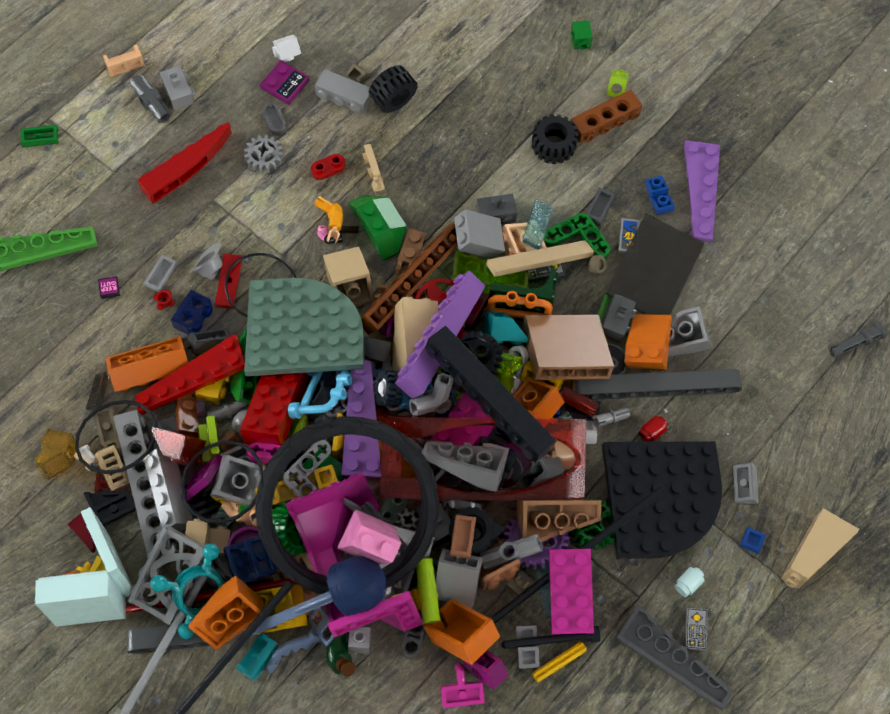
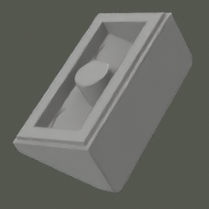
M753 463L733 465L735 503L758 504L756 466Z

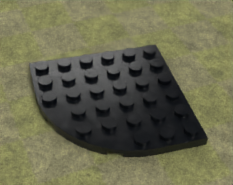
M715 441L604 442L602 444L612 523L657 488L661 487L665 492L613 533L616 559H655L674 556L691 548L708 533L718 516L722 500V481Z

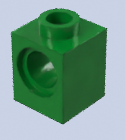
M590 21L572 22L570 33L573 49L583 50L591 48L593 36Z

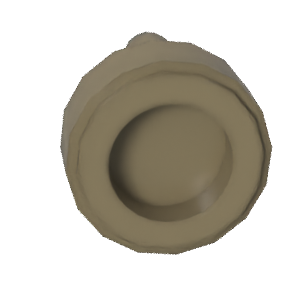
M602 255L592 256L587 264V270L594 274H601L606 269V260Z

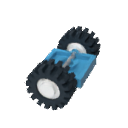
M379 371V376H376L377 382H374V385H376L374 388L376 403L380 406L390 407L398 406L399 403L400 409L410 410L409 401L412 398L395 384L399 377V371ZM437 375L432 378L433 381H430L424 393L417 397L427 395L434 388ZM454 387L451 388L449 400L452 404L447 410L448 412L455 407L454 403H457L456 397H458L459 393H457Z

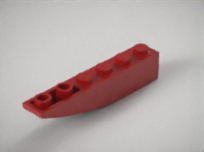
M229 122L219 125L213 132L202 136L199 141L188 145L186 149L174 154L169 160L160 163L155 169L143 174L137 180L141 191L152 204L183 185L210 162L232 134Z

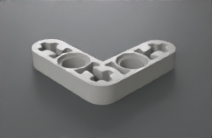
M324 440L316 442L284 473L283 482L297 497H304L302 495L303 487H309L312 491L317 489L307 476L331 453L330 444ZM317 446H325V454L321 453L316 458L309 454L310 452L315 454L319 450ZM304 458H309L312 461L311 469L303 468L302 460ZM295 473L297 475L296 480L299 483L303 480L305 483L296 489L295 487L298 484L295 481L290 482L288 474Z

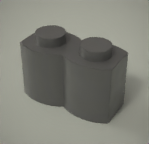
M559 457L541 458L536 463L533 462L530 469L525 470L519 478L524 492L547 490L553 480L558 479L562 475L564 467Z

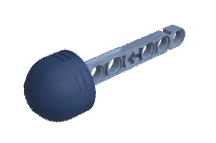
M355 556L332 565L328 570V592L266 618L252 636L330 602H334L337 608L346 616L371 610L381 602L386 589L385 574L376 562L366 557ZM242 631L240 634H238V635L235 637L236 640L240 637V635H241L244 631Z

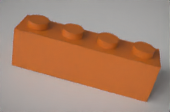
M181 336L106 358L108 373L115 392H124L129 390L130 387L137 385L144 386L153 380L160 381L189 363Z

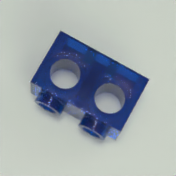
M190 290L171 319L173 328L189 336L190 333L200 332L203 321L213 311L211 299ZM197 305H202L199 309L194 308ZM192 320L190 324H185V321Z

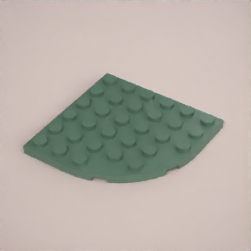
M306 278L250 280L245 376L364 369V330L362 320L357 308L345 294L326 283Z

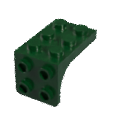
M551 266L547 283L535 289L491 283L489 298L494 295H506L509 291L516 292L518 297H526L527 294L533 293L537 296V299L549 301L553 307L558 272H555V266ZM495 303V308L544 313L545 308L539 306L529 309L521 304L511 307L506 303Z

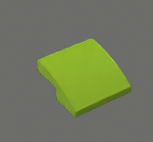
M206 416V424L198 425L200 450L209 444L218 442L215 416ZM219 446L209 448L201 454L202 466L216 454L220 453Z

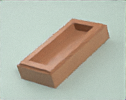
M455 516L450 556L471 559L476 517Z

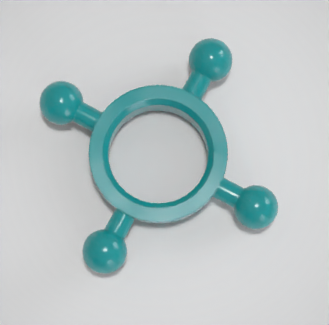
M209 543L203 548L202 553L205 557L203 565H195L185 569L177 576L174 582L167 581L162 575L154 576L150 582V586L155 592H162L165 589L172 590V598L175 605L182 613L187 615L185 623H182L178 628V634L183 639L193 637L195 632L189 628V624L202 609L190 608L183 603L182 592L185 585L191 579L198 576H207L215 580L217 590L224 584L220 574L211 568L212 561L219 555V548L213 543Z

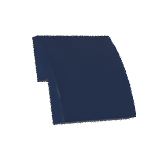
M260 535L247 538L242 543L226 546L223 549L232 578L237 576L246 585L278 572L276 565L263 546Z

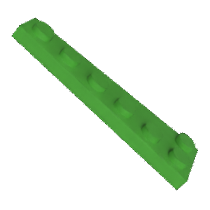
M93 227L67 229L65 231H51L48 234L32 233L29 236L13 235L11 238L0 237V271L97 247L98 243Z

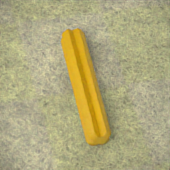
M581 641L535 670L532 673L534 680L537 683L585 653L587 648Z

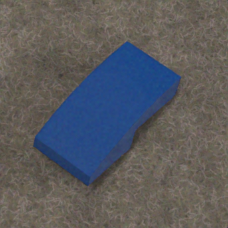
M663 176L646 179V188L656 214L674 211L675 205L668 194L669 188Z

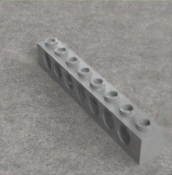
M137 410L113 416L125 466L140 458L147 451V445L150 444L148 434H144L142 428L146 427L143 415L139 416ZM131 431H137L136 435L128 436ZM135 449H142L140 453L133 454ZM143 459L138 465L127 469V474L148 554L149 550L154 547L157 541L156 535L162 527L161 523L158 527H151L154 521H160L156 505L152 509L146 508L149 503H155L151 487L148 490H142L144 485L150 484L146 469L143 472H137L139 467L145 466ZM169 539L166 548L171 550L172 544L176 546L175 542L171 543V539Z

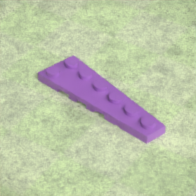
M685 140L684 154L687 166L686 174L689 186L688 194L690 196L693 240L711 243L714 230L720 145Z
M364 360V369L350 370L352 384L349 385L346 416L364 417L377 421L371 361ZM345 435L342 477L364 473L366 478L382 479L379 440L361 435Z

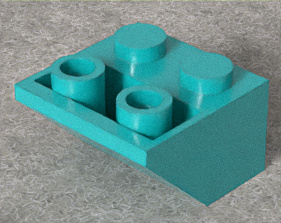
M484 311L483 334L488 333L490 337L493 336L499 344H503V341H511L510 343L514 345H522V342L528 343V337L510 316L499 311Z

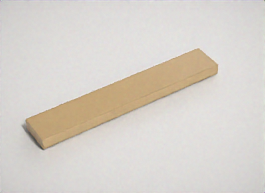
M586 240L489 259L486 265L494 277L592 257L594 251Z

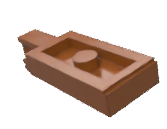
M191 393L176 400V429L179 434L196 436L198 434L196 396Z

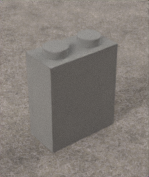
M467 209L454 217L458 251L494 259L505 252L500 218Z
M443 549L436 575L438 600L448 602L452 598L469 608H473L483 558L472 555L471 559L450 556V550Z

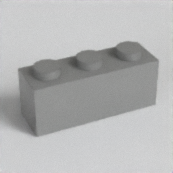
M326 69L323 70L315 84V92L319 98L327 99L338 106L349 108L355 113L364 114L372 101L369 94L370 87Z

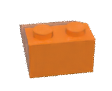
M635 314L626 342L624 359L629 369L667 370L672 315Z
M234 576L219 587L190 622L189 628L211 647L218 650L252 623L264 608L263 600L237 576Z

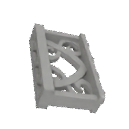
M169 526L163 527L157 533V541L147 554L148 560L138 573L139 579L129 592L130 598L128 602L171 625L179 611L173 601L171 592L167 595L166 593L169 590L166 589L162 592L153 591L149 580L159 575L160 567L172 561H176L178 575L183 571L181 568L182 560H184L183 566L187 564L188 568L195 565H203L205 557L202 551L205 545ZM174 538L178 541L179 553H176V546L172 544L171 550L166 548L169 539ZM185 544L196 549L195 554L184 553ZM198 577L191 579L185 585L182 592L183 603ZM146 588L150 589V594L147 596L157 594V598L154 601L147 602L143 598ZM161 601L168 609L167 613L155 605Z

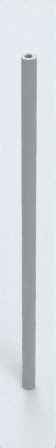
M199 576L184 601L186 606L191 607L208 578L207 576ZM180 610L120 714H129L186 616Z

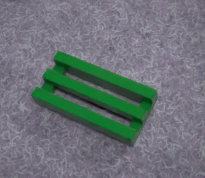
M57 125L20 129L22 148L59 144Z

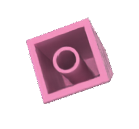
M355 509L337 548L354 556L366 557L380 565L393 563L402 542L393 525Z

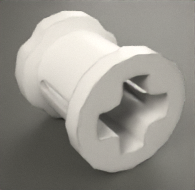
M84 445L79 448L83 460L92 467H97L98 463L94 454L90 451V447ZM75 453L74 457L79 460L77 453Z

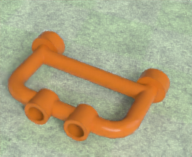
M509 291L506 295L490 297L487 307L483 310L482 317L484 319V311L486 310L504 312L510 317L525 319V315H552L553 307L549 301L537 299V296L533 293L527 294L526 297H518L516 292ZM502 302L511 307L521 304L529 309L539 306L545 308L544 313L495 308V303Z

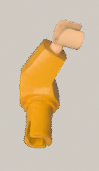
M319 196L314 206L327 213L330 230L327 241L329 242L330 237H333L336 240V244L343 222L342 207L338 203L333 204Z

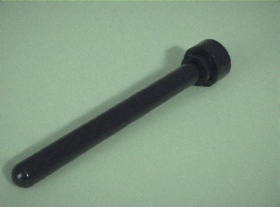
M594 626V633L557 634L505 640L501 643V646L504 649L577 640H587L591 643L600 642V630L598 626Z

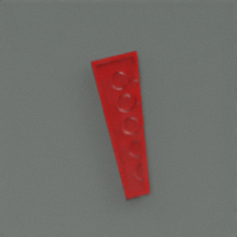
M234 334L226 338L218 345L134 396L135 401L142 403L149 410L153 411L244 370L245 356L239 337ZM137 406L138 412L141 415L147 413L140 406Z

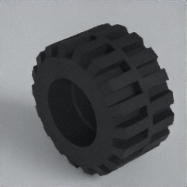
M395 65L384 70L376 77L369 88V94L383 112L390 113L400 109L411 100L416 93L418 84L404 66Z
M550 114L549 117L544 116L542 120L539 119L537 125L534 126L532 136L534 154L538 155L540 160L545 159L546 163L549 161L552 164H556V162L563 163L564 159L568 161L576 150L578 140L577 127L574 126L572 120L568 121V117L565 116L563 118L560 114L557 116ZM558 136L563 141L555 143L549 141L546 137Z

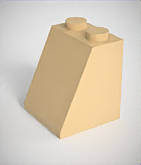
M359 247L323 255L330 286L345 294L355 307L374 302L370 273Z

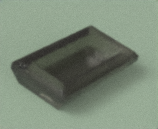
M107 371L95 375L86 410H94L102 406L110 377Z

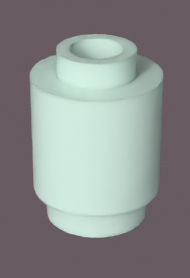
M689 567L676 581L675 589L684 597L692 595L705 581L703 572L697 567Z

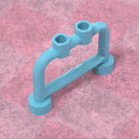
M336 370L342 372L336 377L337 384L330 391L331 398L329 402L324 405L309 406L322 373L327 371L307 372L310 377H313L302 402L289 404V417L297 419L301 418L302 414L328 412L336 406L338 400H345L347 393L344 386L352 384V376L349 374L350 370Z

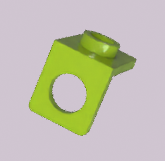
M612 70L607 90L608 96L616 97L625 93L629 73L623 70ZM616 83L622 86V91L619 93L612 91V86Z

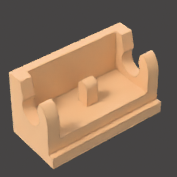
M137 44L133 45L134 51L108 59L107 55H103L111 77L144 66Z

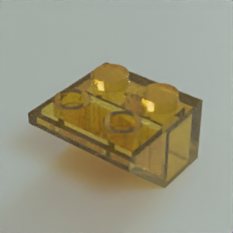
M48 429L46 435L42 437V449L40 454H37L35 460L36 467L44 479L47 480L73 466L76 453L75 439L72 433Z

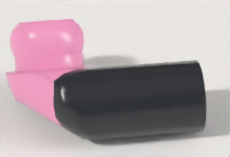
M319 226L318 237L327 244L335 243L336 240L333 237H330L329 242L327 241L329 233L327 226ZM340 234L337 243H343L342 234Z

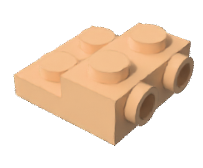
M536 222L505 224L502 227L505 256L547 248Z

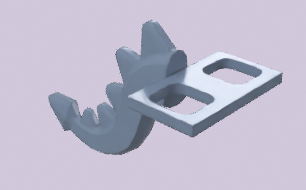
M322 606L316 608L308 618L313 629H310L304 636L287 641L275 651L269 664L266 666L269 673L274 672L278 666L276 662L282 660L281 656H288L291 650L293 653H296L300 648L308 650L313 643L323 642L325 646L330 644L334 636L331 635L327 640L323 635L324 630L328 626L327 623L330 622ZM319 610L322 620L316 625L313 618Z

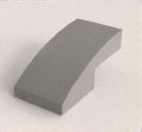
M536 625L515 626L516 639L537 637ZM538 645L517 648L519 669L540 667Z

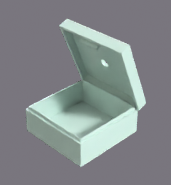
M90 507L81 511V514L107 570L43 577L36 580L35 605L56 627L126 619V597L130 596L129 592L133 585L109 533Z

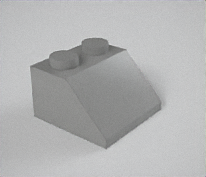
M229 455L223 456L210 496L249 506L256 496L255 489L258 488L261 479L259 465Z

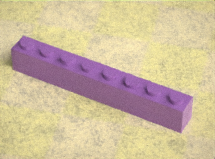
M470 271L463 275L459 274L454 279V286L447 291L446 299L439 304V311L430 319L431 324L422 333L424 336L415 344V351L406 359V366L398 372L399 377L395 384L412 399L424 393L440 366V363L435 358L430 357L425 349L428 338L444 326H447L457 336L485 288V285Z

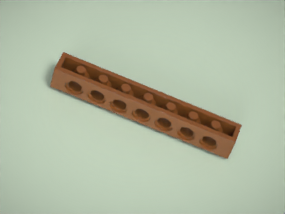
M454 221L438 234L360 316L363 330L368 335L379 330L395 313V305L401 298L410 297L458 246Z

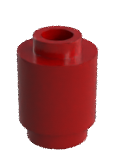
M655 415L641 427L638 433L645 442H654L668 430V423L662 416L658 417Z

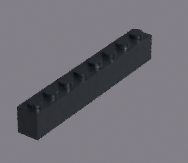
M444 326L428 338L425 346L428 355L440 363L441 368L453 377L455 383L467 392L471 400L476 401L481 406L482 411L495 421L496 426L509 436L513 444L518 445L528 459L536 463L553 449L557 441L447 326Z

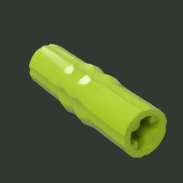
M424 558L416 566L417 588L419 590L423 623L428 624L439 622L440 613L433 559Z

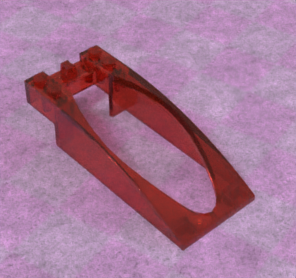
M381 416L382 423L397 429L408 438H423L437 432L466 426H496L495 421L490 416ZM534 417L555 440L564 443L574 452V465L563 475L534 486L505 492L464 491L437 484L439 500L585 499L586 419ZM382 442L380 498L421 499L417 476H404V457L397 450Z

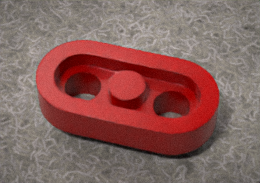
M333 154L314 162L311 166L312 177L316 180H324L342 172L346 167L345 158L340 154Z

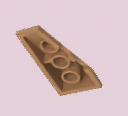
M517 499V523L521 539L538 534L543 542L554 536L563 535L568 531L601 521V500Z

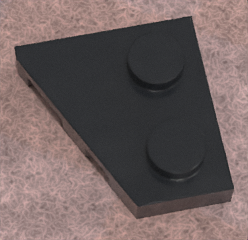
M128 491L83 493L90 508L103 526L136 511L135 504Z

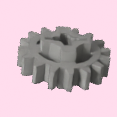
M258 135L257 140L251 138L252 143H246L247 148L244 149V158L247 161L248 167H253V171L260 169V173H262L266 169L269 173L270 168L276 170V164L281 165V159L284 158L283 147L280 146V141L275 142L274 137L268 139L267 135L264 138Z

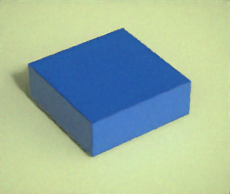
M747 527L740 546L759 554L766 534Z

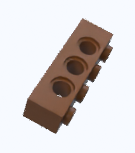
M629 90L571 118L574 126L577 127V141L579 144L590 142L596 136L604 135L614 127H620L629 120H635L640 116L643 105L633 91Z

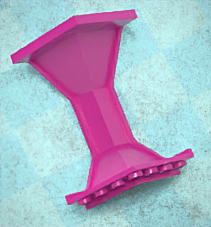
M364 473L353 474L344 481L333 482L329 487L313 490L309 495L293 498L289 503H286L287 510L295 522L313 570L316 573L327 576L328 570L332 565L343 561L341 556L342 550L337 547L354 513L343 504L344 498L361 507L366 502H370L377 511L380 510ZM409 591L379 602L371 610L349 616L344 615L334 602L326 604L330 622L327 624L334 638L377 620H381L403 632L423 625L422 618Z

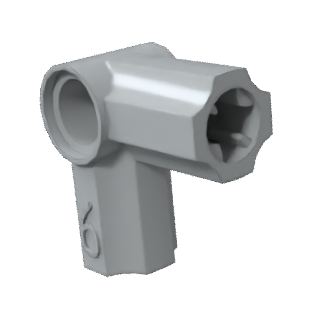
M445 373L438 374L434 388L427 395L410 399L409 406L412 415L419 416L432 411H436L439 414L446 412L452 404L449 400L454 381L452 376Z

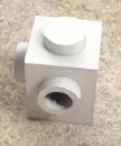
M294 35L273 41L274 46L272 50L274 56L284 60V62L294 59V56L301 54L297 38Z

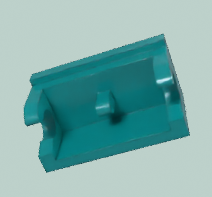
M260 633L240 664L237 665L236 670L255 682L270 661L272 655L279 648L278 643Z

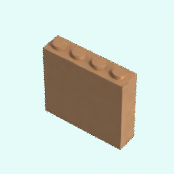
M525 315L522 331L529 339L528 343H525L535 380L610 379L614 364L599 315Z

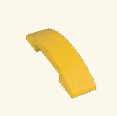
M332 464L316 469L307 476L317 489H324L329 487L331 483L338 481ZM296 477L288 479L290 482L295 481L298 484L295 487L296 489L305 483L303 480L299 483ZM280 481L275 489L272 505L292 500L297 496L283 481ZM303 487L302 489L303 496L312 492L309 487Z

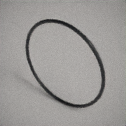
M252 253L239 258L231 265L225 277L224 287L229 303L238 313L248 318L247 314L234 305L228 294L227 281L233 267L248 257L268 256L282 262L291 271L293 277L297 278L293 269L279 257L267 253Z

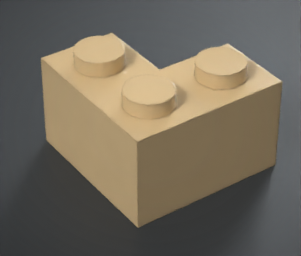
M193 519V521H187L185 535L203 545L209 543L217 545L219 548L218 556L225 557L223 549L227 546L232 533L226 527L217 526L216 529L209 527L208 522H204L201 519ZM185 544L187 553L195 554L196 549Z

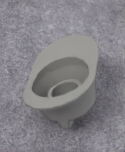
M215 243L205 250L192 269V272L197 271L202 277H208L210 280H213L219 274L222 267V261L218 254L221 243Z

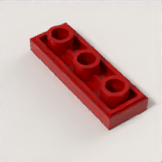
M224 254L215 307L234 309L227 299L224 282L229 268L235 261L243 257L242 255ZM243 260L233 267L227 281H231V283H227V289L234 305Z

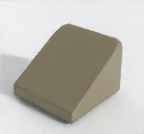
M353 63L344 77L362 84L370 77V74L360 65Z

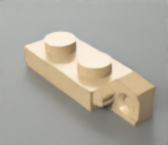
M371 144L364 145L365 152L362 155L365 164L369 163L370 168H367L370 179L373 178L371 187L375 195L386 192Z

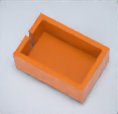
M452 598L439 610L447 628H445L441 619L439 622L423 625L432 643L471 665L500 638L492 619Z

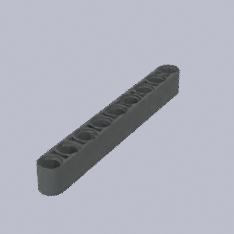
M737 369L611 375L610 379L570 380L572 399L581 400L727 394L742 390L740 371Z

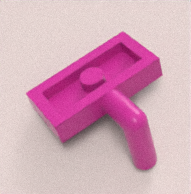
M457 662L454 665L457 683L440 685L443 708L485 703L483 682H466L463 665Z

